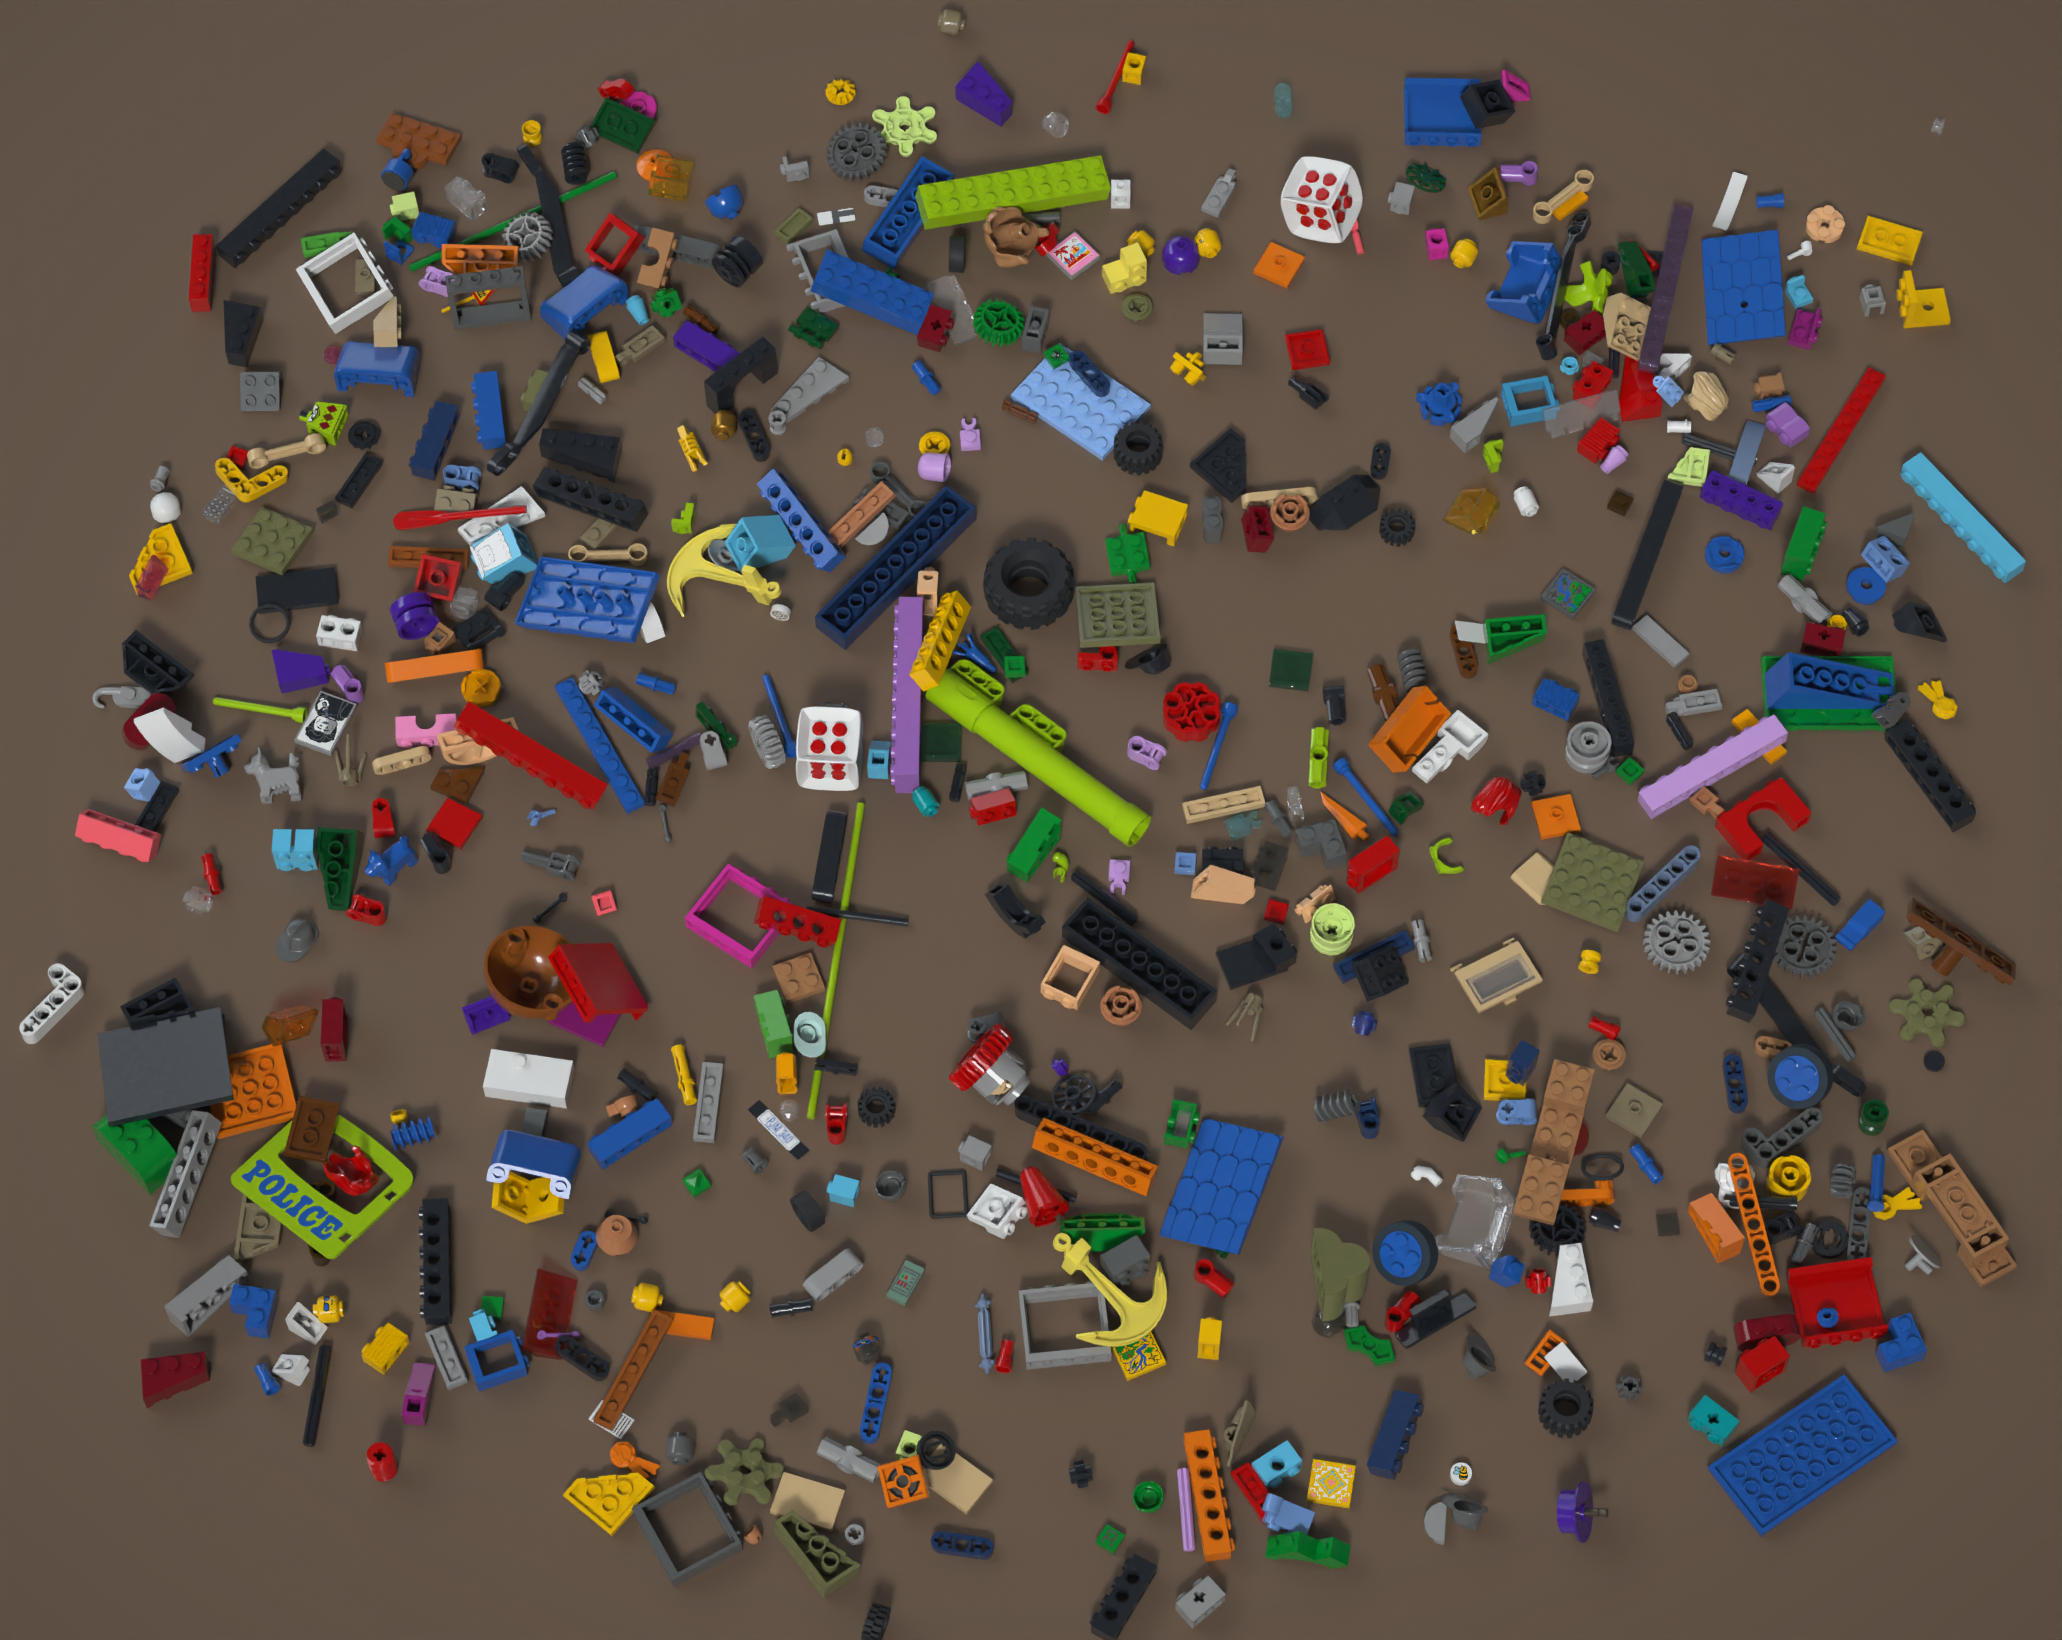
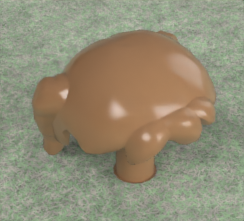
M1017 207L994 208L987 215L986 222L983 225L984 241L987 248L994 255L996 264L1002 268L1028 264L1029 260L1027 257L1036 247L1038 239L1049 235L1048 229L1041 228L1036 223L1022 216V211Z

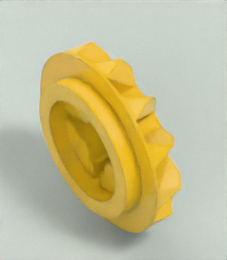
M842 78L837 81L833 79V82L828 83L825 89L827 99L836 105L848 104L856 95L854 84ZM842 88H844V92H840L837 94V89L841 90Z
M929 432L920 439L919 449L922 455L924 453H948L950 441L941 432ZM931 444H938V450L935 448L931 449Z

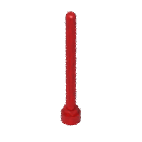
M1132 40L1127 42L1104 97L1099 99L1095 108L1101 114H1108L1112 108L1111 98L1123 73L1127 54L1132 52L1135 45Z

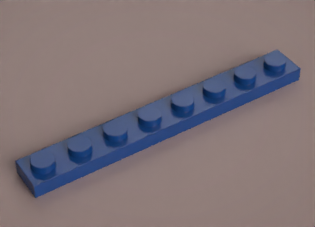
M573 678L555 685V691L626 814L644 807V800Z

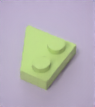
M1690 447L1685 457L1678 462L1674 471L1668 475L1667 480L1679 484L1703 487L1707 477L1710 450Z

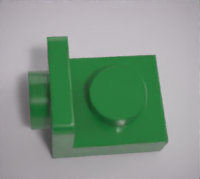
M395 216L390 221L385 222L381 229L383 238L386 240L393 234L398 240H403L407 244L413 240L411 229Z

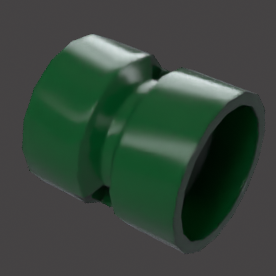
M1873 1099L1863 1105L1858 1118V1126L1864 1134L1875 1136L1883 1131L1889 1116L1886 1104L1880 1100Z

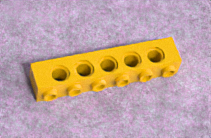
M958 590L946 593L940 598V603L935 610L932 622L929 624L927 634L924 636V641L912 664L913 667L909 675L922 691L939 686L970 612L971 606Z

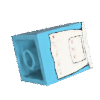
M510 523L505 524L470 546L471 558L478 566L479 570L477 573L479 577L492 585L501 582L510 572L516 573L519 576L535 570L538 564L528 536Z

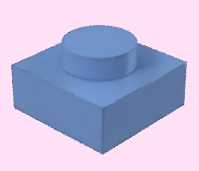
M1176 852L1174 874L1195 875L1196 853Z

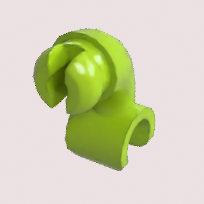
M1055 852L1053 861L1057 862L1060 867L1054 870L1053 879L1057 875H1062L1060 879L1062 883L1065 881L1069 861L1065 854Z

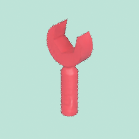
M1356 219L1350 232H1352L1356 252L1359 255L1364 253L1360 234L1357 231L1358 221Z

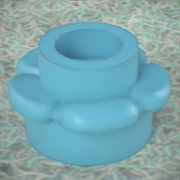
M1566 357L1562 360L1560 370L1563 373L1573 375L1575 372H1578L1579 365L1574 357Z

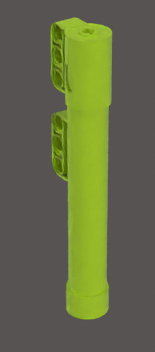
M965 659L959 660L950 669H945L939 686L927 690L926 699L973 734L977 733L1104 826L1112 836L1127 847L1135 845L1145 834L1151 822L1150 815L1135 804L1128 803L1061 754L1067 735L1063 728L1027 704L1019 706L1010 715L1006 714L998 708L1002 704L1004 686L972 662Z

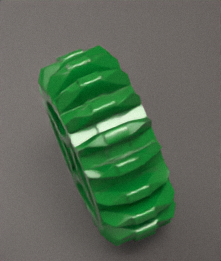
M997 298L994 302L989 299L987 303L983 302L976 309L973 316V328H975V334H979V340L985 339V344L990 342L992 346L998 344L1001 348L1005 344L1008 347L1011 343L1015 344L1017 339L1021 337L1024 331L1025 318L1022 317V312L1018 311V306L1012 307V302L1007 304L1005 299L1002 302H999Z

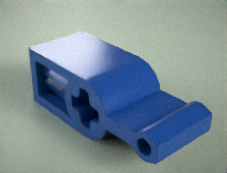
M1869 899L1835 936V939L1851 952L1883 920L1886 911Z

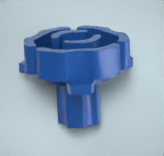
M1454 381L1449 385L1438 383L1434 389L1428 386L1423 393H1417L1416 402L1420 403L1422 418L1424 420L1429 418V412L1425 408V406H1428L1432 413L1430 417L1431 425L1443 426L1446 423L1455 422L1460 416L1462 399L1457 392L1459 385ZM1455 404H1456V405H1457V409H1456V411H1454V412L1452 413L1451 411L1454 409Z

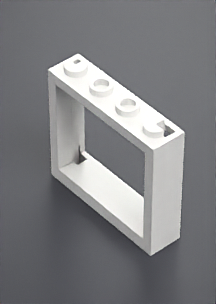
M352 233L296 269L335 334L394 297L391 292L393 289L388 279L384 281L382 277L385 275L379 265L375 266L373 263L376 259L372 252L366 251L365 248L368 247L363 238L359 239L355 233ZM358 248L382 289L335 318L311 277Z

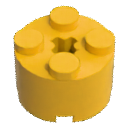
M1795 1155L1777 1158L1772 1163L1767 1176V1191L1771 1196L1791 1197L1793 1195V1197L1798 1198L1797 1202L1806 1195L1811 1182L1809 1165L1802 1158Z

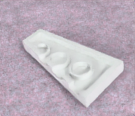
M521 486L488 509L526 505L527 513L473 518L459 527L458 532L471 546L507 523L517 528L545 517V512Z

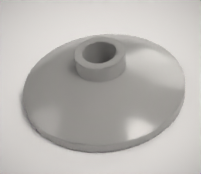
M712 541L708 546L711 560L717 566L734 572L739 571L724 543L725 541Z

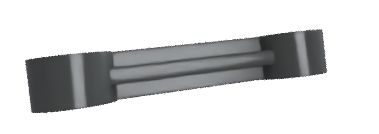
M876 462L871 466V480L875 484H879L882 481L896 495V498L908 509L910 520L916 516L912 513L913 509H923L927 505L924 501L915 500L890 475V468L886 463ZM885 470L887 474L883 477H877L874 475V472Z

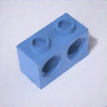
M1885 536L1870 541L1861 554L1886 583L1901 577L1910 565V562Z

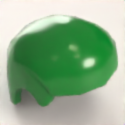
M1154 1481L1140 1483L1132 1493L1135 1507L1143 1513H1155L1161 1509L1165 1502L1163 1488Z

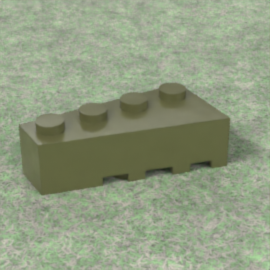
M793 1510L774 1521L773 1533L823 1598L859 1576L861 1565L847 1557L844 1551L836 1548L824 1535L821 1536L816 1532L813 1526Z

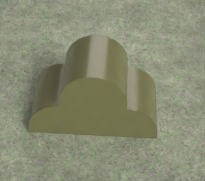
M1313 1228L1310 1257L1322 1321H1330L1338 1318L1343 1313L1345 1303L1355 1302L1364 1296L1367 1289L1370 1256L1363 1247L1357 1244L1342 1243L1339 1236L1329 1229Z

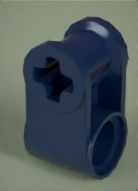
M1371 1097L1370 1100L1360 1101V1112L1355 1114L1360 1132L1366 1139L1376 1138L1380 1127L1376 1100L1374 1097ZM1371 1124L1375 1127L1368 1128L1366 1125Z

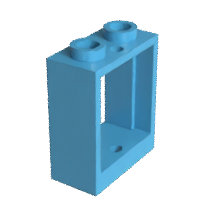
M1548 376L1502 384L1501 397L1510 427L1556 418L1559 402L1558 399H1554V386L1552 382L1549 383ZM1544 389L1548 406L1518 411L1513 394Z

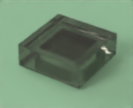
M334 500L316 508L318 519L321 523H325L339 515Z
M1677 1213L1656 1214L1658 1237L1680 1234Z

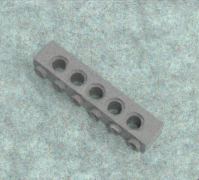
M192 1110L176 1152L177 1156L173 1160L149 1224L152 1229L162 1236L180 1237L222 1124L221 1121L208 1112Z

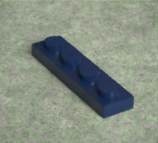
M1403 930L1333 964V969L1342 984L1357 978L1352 968V963L1376 954L1390 946H1394L1398 957L1415 950V945L1407 932Z

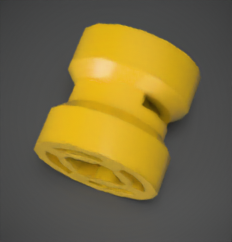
M534 120L526 121L522 125L524 143L531 147L537 146L542 141L540 124Z

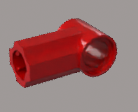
M1202 1259L1197 1262L1194 1270L1195 1280L1200 1284H1205L1222 1299L1226 1297L1235 1283L1218 1271L1210 1260ZM1199 1269H1207L1209 1273L1206 1275L1201 1274Z
M1408 1291L1395 1306L1387 1310L1385 1327L1388 1331L1396 1333L1403 1328L1404 1323L1410 1318L1409 1310L1415 1305L1422 1303L1417 1294ZM1395 1317L1398 1318L1399 1321H1392L1390 1318Z

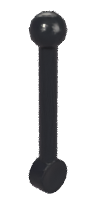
M564 893L560 894L559 899L539 915H535L533 921L535 923L540 922L541 918L560 902H566L567 895Z
M607 1211L605 1213L606 1218L612 1215H618L613 1214L612 1211ZM621 1215L630 1221H638L642 1224L648 1223L646 1216L640 1218Z

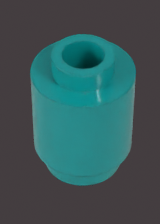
M924 786L913 791L912 801L921 814L928 817L934 816L938 812L940 804L931 791Z

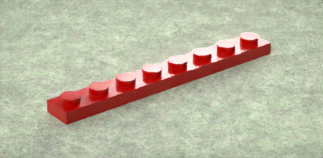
M1870 367L1867 369L1799 478L1796 486L1812 494L1816 492L1885 381L1886 375Z

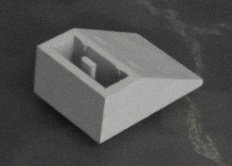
M1203 313V363L1242 365V314Z

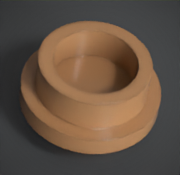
M1685 675L1679 679L1678 689L1683 694L1694 693L1697 690L1698 682L1693 676Z

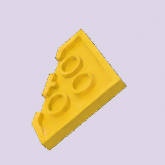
M171 523L152 530L146 547H143L135 568L129 574L130 581L137 595L193 574Z
M638 1472L629 1473V1475H607L590 1479L577 1478L565 1491L563 1497L612 1537L633 1513L632 1508L642 1503L655 1487Z

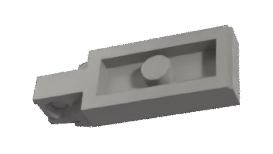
M1229 168L1224 177L1220 176L1201 207L1202 212L1219 218L1235 190V170Z
M1718 689L1679 695L1678 698H1674L1673 702H1667L1664 709L1666 715L1678 714V716H1687L1722 710L1723 706Z

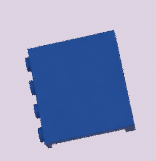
M1405 78L1404 145H1429L1433 147L1480 146L1481 129H1475L1460 96L1470 85L1481 83V79Z

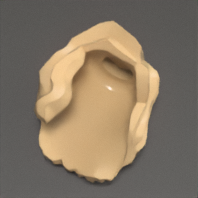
M1698 371L1693 375L1692 393H1685L1684 400L1694 410L1700 411L1705 419L1714 421L1724 409H1727L1729 398L1715 374Z

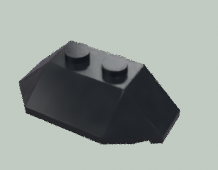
M1353 475L1322 495L1310 510L1309 521L1318 531H1324V529L1347 530L1378 510L1381 488L1369 475Z
M137 630L122 643L124 674L150 694H165L181 690L194 677L192 672Z

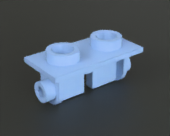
M1656 376L1653 379L1654 386L1658 388L1656 392L1673 407L1681 399L1684 391L1669 376L1666 379L1662 376Z

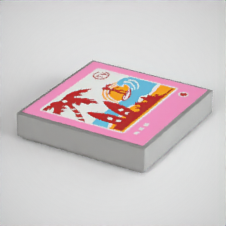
M1076 232L1062 240L1054 249L1046 254L1071 280L1100 260V255Z

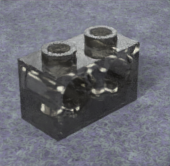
M1265 841L1264 847H1259L1256 857L1259 860L1257 865L1253 864L1250 871V876H1253L1252 878L1255 879L1254 885L1276 891L1288 859L1289 848L1269 841ZM1269 855H1274V856H1276V858L1271 859V858H1268L1267 856H1269ZM1267 872L1270 875L1263 876L1261 873Z

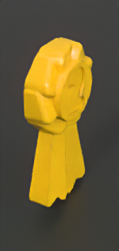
M1940 680L1937 682L1931 681V687L1926 682L1918 686V690L1934 703L1932 710L1935 716L1942 719H1950L1956 715L1958 706L1954 699L1944 696Z
M1907 1187L1893 1198L1883 1194L1882 1203H1884V1210L1873 1212L1876 1218L1885 1221L1893 1218L1897 1210L1922 1209V1205L1919 1203L1920 1198L1912 1199L1915 1193L1911 1192L1910 1187Z

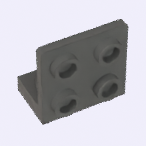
M240 372L241 411H279L282 372Z

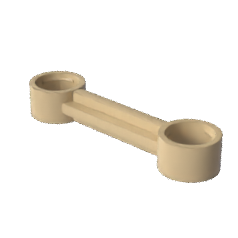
M1588 170L1578 171L1575 174L1574 182L1548 202L1536 203L1533 208L1534 221L1539 224L1548 223L1552 218V212L1579 191L1587 192L1591 190L1594 181L1593 174ZM1587 178L1590 183L1582 184L1578 182V179ZM1546 210L1549 214L1540 216L1536 211Z
M316 433L307 436L304 441L269 450L254 448L247 453L249 466L257 469L266 466L269 461L304 452L319 454L326 449L323 435Z
M640 543L632 544L628 549L587 550L582 545H575L569 549L568 557L570 561L585 563L629 561L634 566H642L648 560L647 548ZM635 551L644 552V556L639 559L631 557V554ZM575 553L585 554V557L581 560L572 559Z

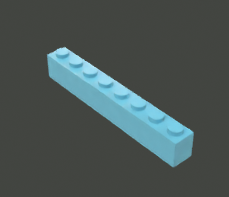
M1921 452L1903 464L1900 475L1904 482L1909 483L1914 488L1916 494L1922 497L1928 506L1940 515L1942 521L1948 524L1954 530V533L1967 543L1968 548L1974 551L1981 561L1993 570L1997 578L2006 583L2023 571L2026 560Z

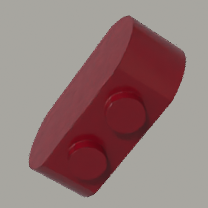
M161 693L151 694L124 723L122 737L129 747L136 750H145L151 745L138 730L134 723V718L161 708L176 714V705L169 696Z
M1789 1313L1747 1319L1733 1327L1737 1348L1742 1352L1749 1348L1753 1350L1764 1338L1770 1339L1775 1336L1782 1346L1791 1345L1800 1339L1796 1316Z

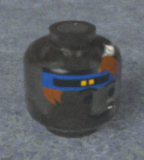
M869 1332L857 1335L858 1340L852 1344L857 1361L863 1362L864 1365L879 1361L883 1350L878 1336L870 1335Z

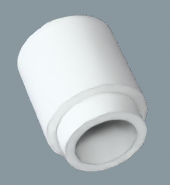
M1524 486L1514 492V500L1521 515L1527 517L1535 515L1539 509V504L1532 490Z

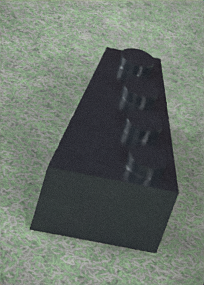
M547 428L542 429L539 443L541 457L563 465L574 466V469L591 472L594 476H602L608 478V481L615 483L622 450L620 437Z

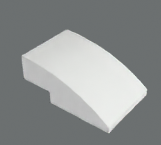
M161 708L134 718L135 725L145 739L159 753L172 762L176 763L204 753L205 737L192 731V723L173 712Z

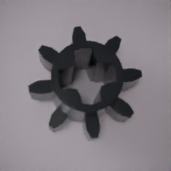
M1537 770L1528 771V773L1523 774L1524 777L1521 779L1520 785L1524 792H1529V796L1543 793L1542 789L1546 786L1543 775H1537Z
M1083 1460L1073 1462V1468H1068L1071 1484H1077L1078 1489L1088 1487V1481L1093 1480L1090 1464L1085 1465Z

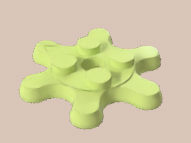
M901 96L896 100L897 108L895 111L885 112L878 109L872 114L874 121L884 126L881 134L886 141L885 144L899 145V152L903 157H909L912 154L913 144L920 141L932 144L937 139L936 132L927 129L925 126L926 122L934 118V108L924 107L920 111H915L911 109L910 100L906 96ZM902 125H908L909 129H907L904 132V130L900 129V127Z

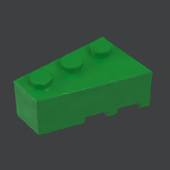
M1545 614L1485 619L1483 631L1487 663H1493L1545 641L1547 635Z
M1041 807L1015 850L1008 855L1006 859L1007 871L1028 883L1062 838V819Z

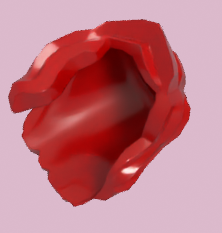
M1495 777L1473 798L1471 810L1488 817L1497 810L1504 809L1506 812L1501 818L1500 825H1505L1516 812L1521 798V788L1517 787L1508 778Z
M353 1146L351 1148L355 1153V1157H342L338 1153H333L324 1162L323 1168L327 1177L344 1192L351 1196H358L366 1193L379 1182V1177L371 1167V1162L359 1146Z

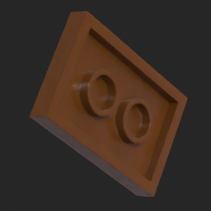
M299 1096L284 1155L324 1163L328 1157L340 1110V1103Z

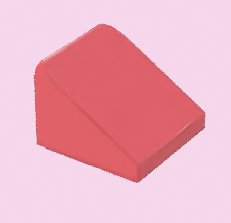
M611 890L591 895L597 916L617 910Z

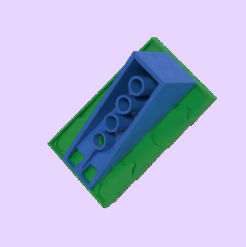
M1788 652L1785 656H1763L1760 659L1764 717L1775 715L1786 731H1887L1890 729H1884L1871 715L1875 710L1886 706L1888 698L1896 694L1893 656H1805Z

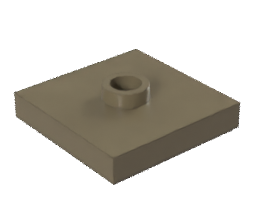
M1627 1083L1605 1118L1635 1136L1642 1138L1663 1107V1104Z

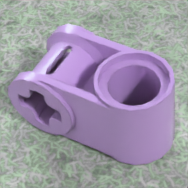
M428 266L424 278L419 281V286L428 292L448 297L445 276L453 274Z
M1140 736L1132 737L1128 742L1127 756L1149 769H1159V763L1162 757L1166 756L1167 750L1163 746L1150 742ZM1133 747H1139L1140 750H1134Z

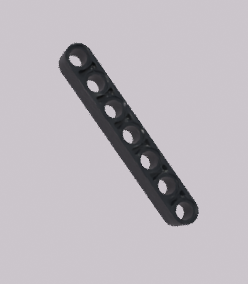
M1020 1095L1015 1099V1115L1022 1121L1038 1127L1043 1120L1038 1115L1045 1113L1048 1115L1045 1118L1055 1123L1064 1121L1067 1123L1064 1126L1074 1131L1083 1129L1086 1131L1083 1133L1084 1135L1093 1139L1102 1137L1105 1139L1102 1141L1103 1143L1112 1147L1117 1145L1123 1146L1124 1148L1121 1151L1131 1155L1136 1153L1142 1154L1143 1157L1140 1159L1147 1161L1148 1151L1142 1143L1028 1095ZM1022 1105H1026L1029 1108L1026 1110H1022L1019 1107Z

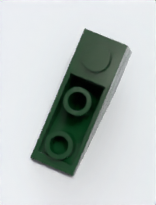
M1637 242L1617 243L1628 296L1631 298L1648 296L1655 290L1653 275Z

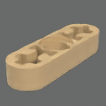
M420 746L379 757L372 762L375 774L383 775L424 764L431 760V754L427 746Z

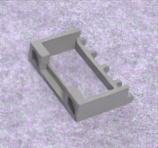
M837 229L786 246L787 251L794 250V255L797 256L792 259L793 265L801 264L804 272L800 273L798 277L800 280H808L810 288L805 290V294L807 296L814 295L816 301L810 305L812 309L818 308L819 314L845 305L828 298L821 299L818 294L810 291L814 281L802 254L831 245L835 253L849 258Z

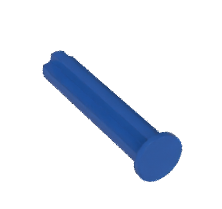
M1882 1154L1874 1155L1872 1159L1870 1202H1868L1867 1208L1873 1212L1884 1210V1203L1882 1202L1885 1157Z

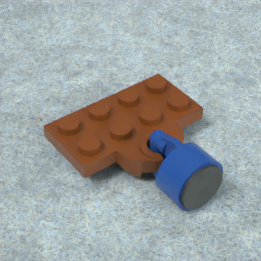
M391 113L376 138L377 144L392 148L393 159L387 162L381 173L383 183L393 190L401 191L406 189L414 174L412 169L417 168L420 170L428 161L446 166L461 141V134Z

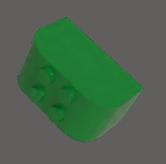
M106 1114L92 1125L96 1139L149 1195L165 1183L177 1154L168 1141L147 1119L109 1127Z

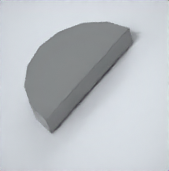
M883 512L855 540L865 545H874L881 542L889 529L888 518Z
M1439 1502L1431 1506L1426 1512L1424 1530L1435 1543L1444 1545L1447 1506Z

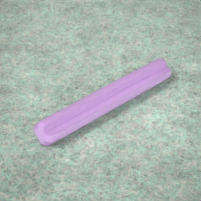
M1179 1468L1177 1470L1183 1549L1189 1552L1195 1550L1189 1469Z

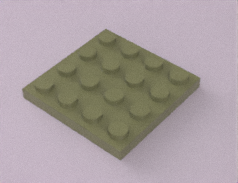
M1154 583L1075 587L1080 648L1160 644Z
M1567 833L1541 903L1618 932L1626 912L1627 903L1631 898L1644 862Z

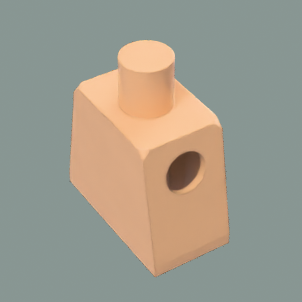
M926 567L923 571L918 572L917 597H923V615L934 616L935 610L938 608L939 572L935 571L933 567ZM925 594H931V599H925Z

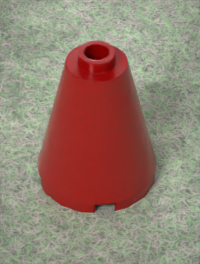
M1030 1166L1022 1171L1020 1181L1031 1225L1034 1223L1035 1227L1046 1226L1055 1222V1217L1059 1214L1063 1217L1068 1212L1069 1205L1039 1168Z

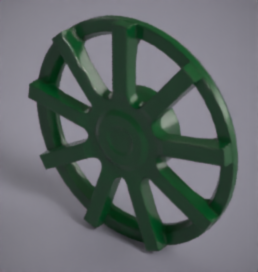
M1412 163L1405 171L1408 181L1423 191L1437 193L1444 190L1446 186V178L1439 174L1440 171L1427 167V164L1418 165ZM1408 173H1412L1417 176H1409ZM1433 184L1437 185L1439 189L1436 190Z

